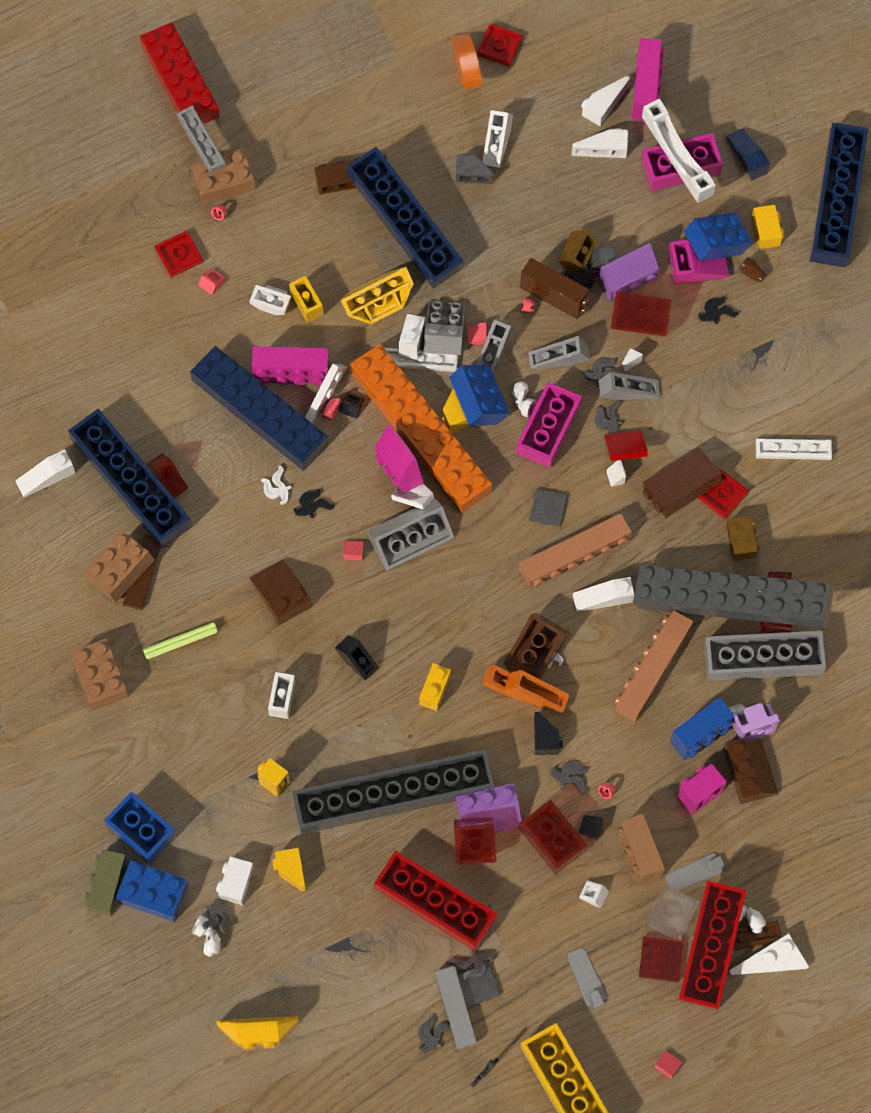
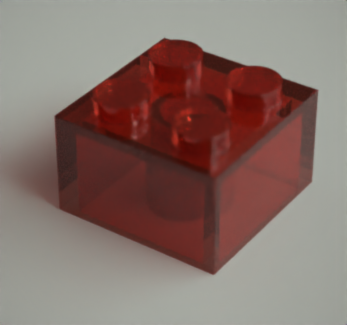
M493 817L454 820L457 865L497 862Z

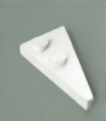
M331 365L305 416L311 423L327 399L332 397L336 385L348 368L345 365Z
M786 934L728 971L731 975L799 970L807 969L809 966L790 935Z

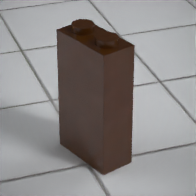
M529 259L521 271L520 288L575 319H578L581 314L584 315L588 309L589 289L535 259Z
M698 447L645 480L642 492L647 500H651L654 503L656 511L662 513L667 518L721 484V472Z

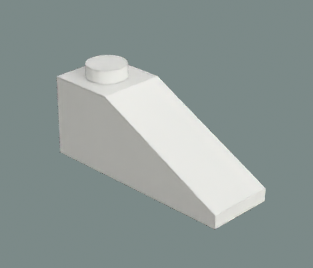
M626 76L594 92L589 99L586 98L581 106L583 108L582 116L601 126L628 89L630 77Z
M491 110L482 161L486 166L498 168L501 166L511 133L513 115L510 113Z
M620 128L609 129L576 142L572 145V156L626 158L628 130Z
M62 450L47 457L16 480V484L24 498L75 474L74 467L66 451Z
M630 577L610 580L572 594L576 612L632 603L634 599Z

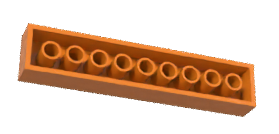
M381 344L350 363V373L461 514L492 493V483Z

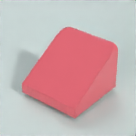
M211 269L201 276L199 286L210 295H213L227 279L215 269Z
M486 323L467 327L468 345H484L487 338Z
M330 399L320 413V416L333 421L341 407L340 399Z
M344 541L343 560L363 561V542Z
M665 1051L654 1068L672 1079L683 1062Z

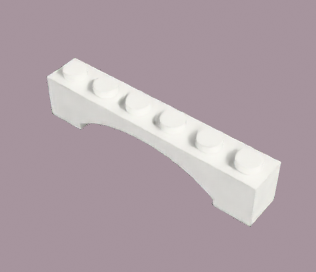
M658 99L645 105L642 114L643 120L696 202L699 203L713 196L715 183L707 171H704L695 162L683 145L661 100Z

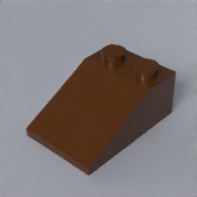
M283 559L250 577L251 582L278 626L312 607L311 599L306 590Z
M532 613L504 664L515 671L522 670L540 679L560 651L570 632L541 614Z

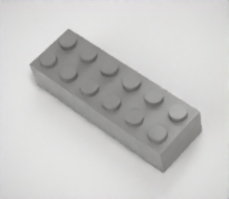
M822 631L705 637L704 641L707 681L823 675L826 669Z

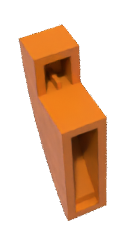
M470 34L451 36L460 84H463L464 89L482 87L479 63Z
M496 665L487 667L481 683L511 698L561 713L564 712L570 694L522 670L510 673Z

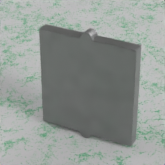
M536 489L529 520L543 523V525L549 524L560 527L567 495L554 493L553 490L549 492Z
M489 964L485 965L486 971L480 978H467L464 981L463 974L458 975L467 1008L500 996L495 983L496 978L493 977Z

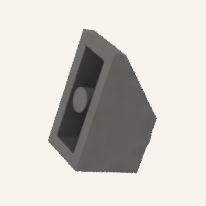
M457 155L456 183L492 184L493 172L475 155Z
M618 247L597 248L593 250L586 266L588 269L601 270L602 266L618 259Z

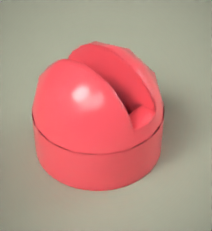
M221 204L216 205L211 210L212 217L218 221L223 220L227 215V208Z
M525 297L521 311L526 313L533 312L535 309L531 308V305L536 306L535 301Z
M604 782L598 787V793L602 798L610 799L615 793V786L610 782Z

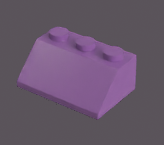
M650 243L601 267L599 285L609 301L620 299L625 293L636 291L641 285L651 283L657 279L659 267Z
M514 783L456 796L455 803L464 840L522 827Z

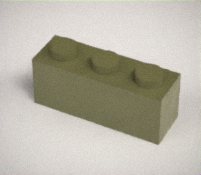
M102 849L101 854L97 855L95 860L97 869L90 878L91 891L86 894L84 901L88 911L112 916L127 861L125 854Z

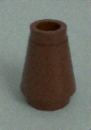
M747 257L739 266L741 273L759 283L767 275L753 258Z

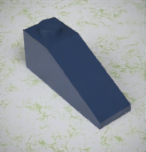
M743 129L726 136L751 181L768 174L770 162L762 149Z

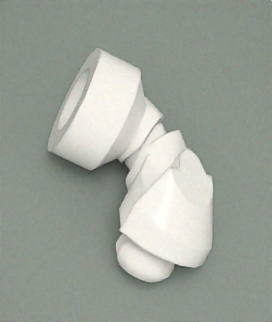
M519 381L513 387L512 396L515 400V406H518V409L521 410L522 416L530 418L537 401L530 398L526 399L529 386Z
M743 905L739 922L746 917L752 931L760 933L763 930L762 927L766 925L765 919L759 911Z
M200 915L194 924L192 934L199 937L206 935L204 954L210 957L220 952L221 940L216 929L213 930V928L209 927L205 930L203 929L202 925L205 921H208V918Z

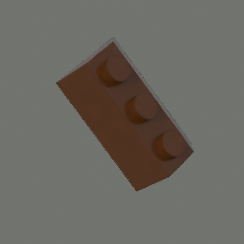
M742 738L725 743L723 750L740 804L779 794L761 739Z

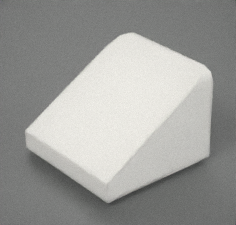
M629 349L622 362L621 371L625 372L641 363L643 354Z
M621 460L616 461L607 469V475L612 487L625 484L626 473Z
M742 704L728 707L734 715L737 714L739 719L745 718L743 711L746 707Z
M587 880L579 898L601 908L609 890L604 885Z

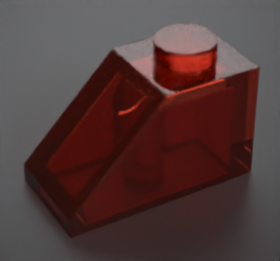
M163 453L147 463L152 473L173 498H176L188 489L187 484L172 460Z

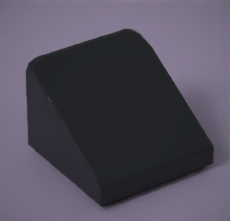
M347 392L341 402L340 413L357 418L365 398Z
M584 815L578 834L597 840L603 818Z

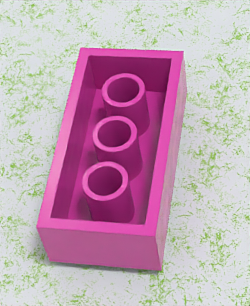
M640 38L632 111V119L643 120V107L660 99L664 47H661V40Z
M713 133L681 140L695 162L704 171H707L710 177L721 175L723 163ZM660 145L642 149L641 162L651 191L685 184Z
M253 346L252 373L263 384L276 383L285 385L287 383H295L296 385L314 384L321 386L329 371L328 348Z
M547 382L516 445V454L551 468L581 406L582 396Z

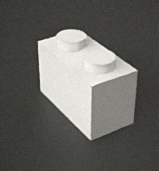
M407 314L399 340V357L417 360L425 333V317Z
M275 672L268 706L269 716L289 718L296 683L295 675Z
M230 857L229 861L224 863L222 869L224 877L222 881L219 880L216 889L220 899L243 905L254 869L253 863Z

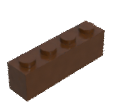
M359 158L352 161H339L335 164H321L318 167H314L319 195L355 189L356 186L346 174V167Z

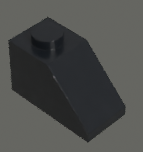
M346 636L335 647L342 659L363 680L366 681L379 669V666L362 643L354 637Z
M535 712V755H558L559 749H563V737H559V730L542 714Z

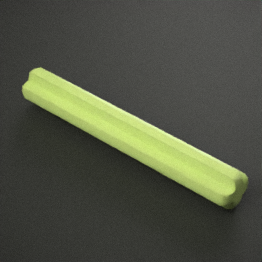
M214 622L144 648V655L146 659L153 658L217 633V627Z

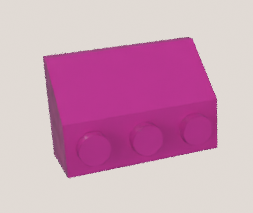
M391 424L388 425L375 446L377 454L375 460L379 466H383L386 476H391L394 487L396 489L399 488L404 494L422 485L423 480L416 457Z

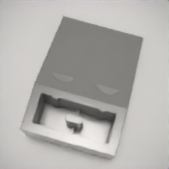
M428 301L424 353L461 355L465 303Z

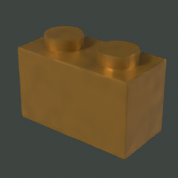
M587 229L572 231L557 262L570 272L583 271L598 239Z
M751 516L728 519L726 529L733 561L755 558L757 551L760 550L758 539L755 540L756 525L755 522L751 521Z

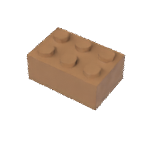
M244 149L223 154L222 157L226 162V166L211 174L203 161L191 164L192 174L203 205L255 190L254 178Z
M121 530L84 570L83 574L90 583L116 603L154 562V559L149 551Z
M107 639L70 652L91 711L128 698Z
M641 814L621 821L618 834L616 835L619 844L625 848L624 857L626 862L631 863L633 869L631 870V875L634 882L638 881L639 886L662 879L665 868L644 815Z

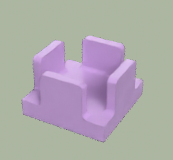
M759 703L745 708L743 711L745 718L740 719V721L736 714L732 722L737 734L736 739L739 740L742 738H760L774 733L778 726L779 718L777 714H774L770 703L765 704V707Z

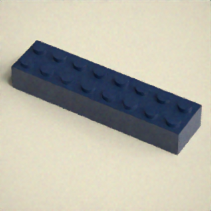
M832 122L809 262L845 268L847 266L868 128Z
M377 146L346 167L347 176L433 289L463 268L464 261Z
M216 345L190 371L191 379L194 383L301 470L304 471L329 445L328 436Z
M99 408L68 430L73 443L162 549L192 527L191 518Z

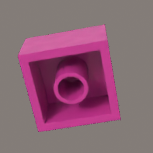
M712 763L707 767L704 765L696 771L697 775L692 779L690 777L686 778L679 788L678 799L692 815L719 796L725 788L727 781Z

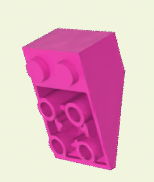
M689 240L670 242L668 255L675 285L729 277L725 257L700 262Z

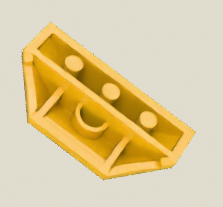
M402 267L384 273L351 290L340 301L348 317L373 324L402 309L414 283L407 268Z
M298 1016L217 1020V1027L238 1047H243V1050L255 1049V1046H263L264 1049L275 1048V1045H280L299 1024Z

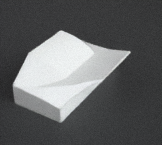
M256 285L250 298V304L259 310L274 315H285L291 296L287 295V291L269 285L266 287Z
M424 484L404 494L397 488L391 495L394 501L424 509L434 500L433 492Z

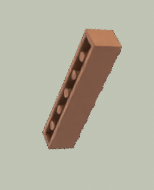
M620 513L519 562V571L529 588L533 586L539 587L549 578L555 579L566 570L576 569L584 561L586 563L590 562L601 553H609L617 545L623 546L627 544L632 532Z
M674 610L671 615L667 614L662 622V625H664L662 630L656 631L652 639L654 641L651 647L647 646L643 653L644 660L642 663H637L633 670L635 675L632 679L629 677L624 685L625 692L623 695L619 693L614 702L616 704L615 712L633 722L637 721L690 632L694 621Z

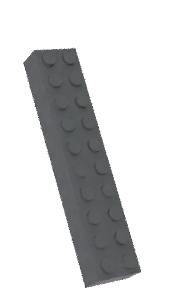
M640 565L633 601L638 609L672 612L674 610L685 614L828 628L834 591L830 583Z
M486 749L298 789L292 791L302 835L456 801V796L495 788L487 752Z

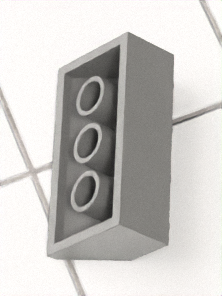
M435 498L424 509L415 507L367 531L372 546L386 571L454 538L444 509Z

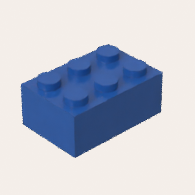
M736 212L695 218L684 230L700 262L741 255L752 243Z
M462 365L449 376L469 426L497 425L510 414L490 365Z
M718 698L673 730L670 742L684 760L688 757L693 758L700 752V748L703 746L709 747L715 742L714 738L719 735L724 736L731 730L730 727L733 725L732 722L735 715L724 701Z
M132 791L104 820L106 827L149 864L177 836L175 829Z
M130 860L116 899L120 904L175 922L189 885L186 879Z

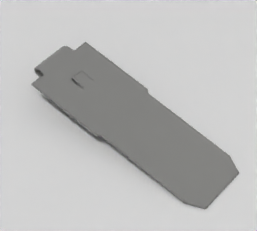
M712 853L694 861L692 864L668 873L665 879L670 890L677 892L723 873L722 868L725 866L721 855L717 857L715 853Z
M580 948L568 953V961L587 1007L597 1008L604 1005V1000L608 998L594 971L587 952Z

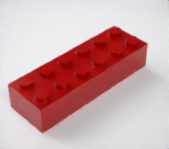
M173 22L140 35L141 47L176 112L178 113L193 106L203 124L220 118L219 107Z
M396 850L374 882L375 890L475 952L497 919L496 912Z
M707 880L680 990L679 1001L714 1010L719 1009L747 890Z

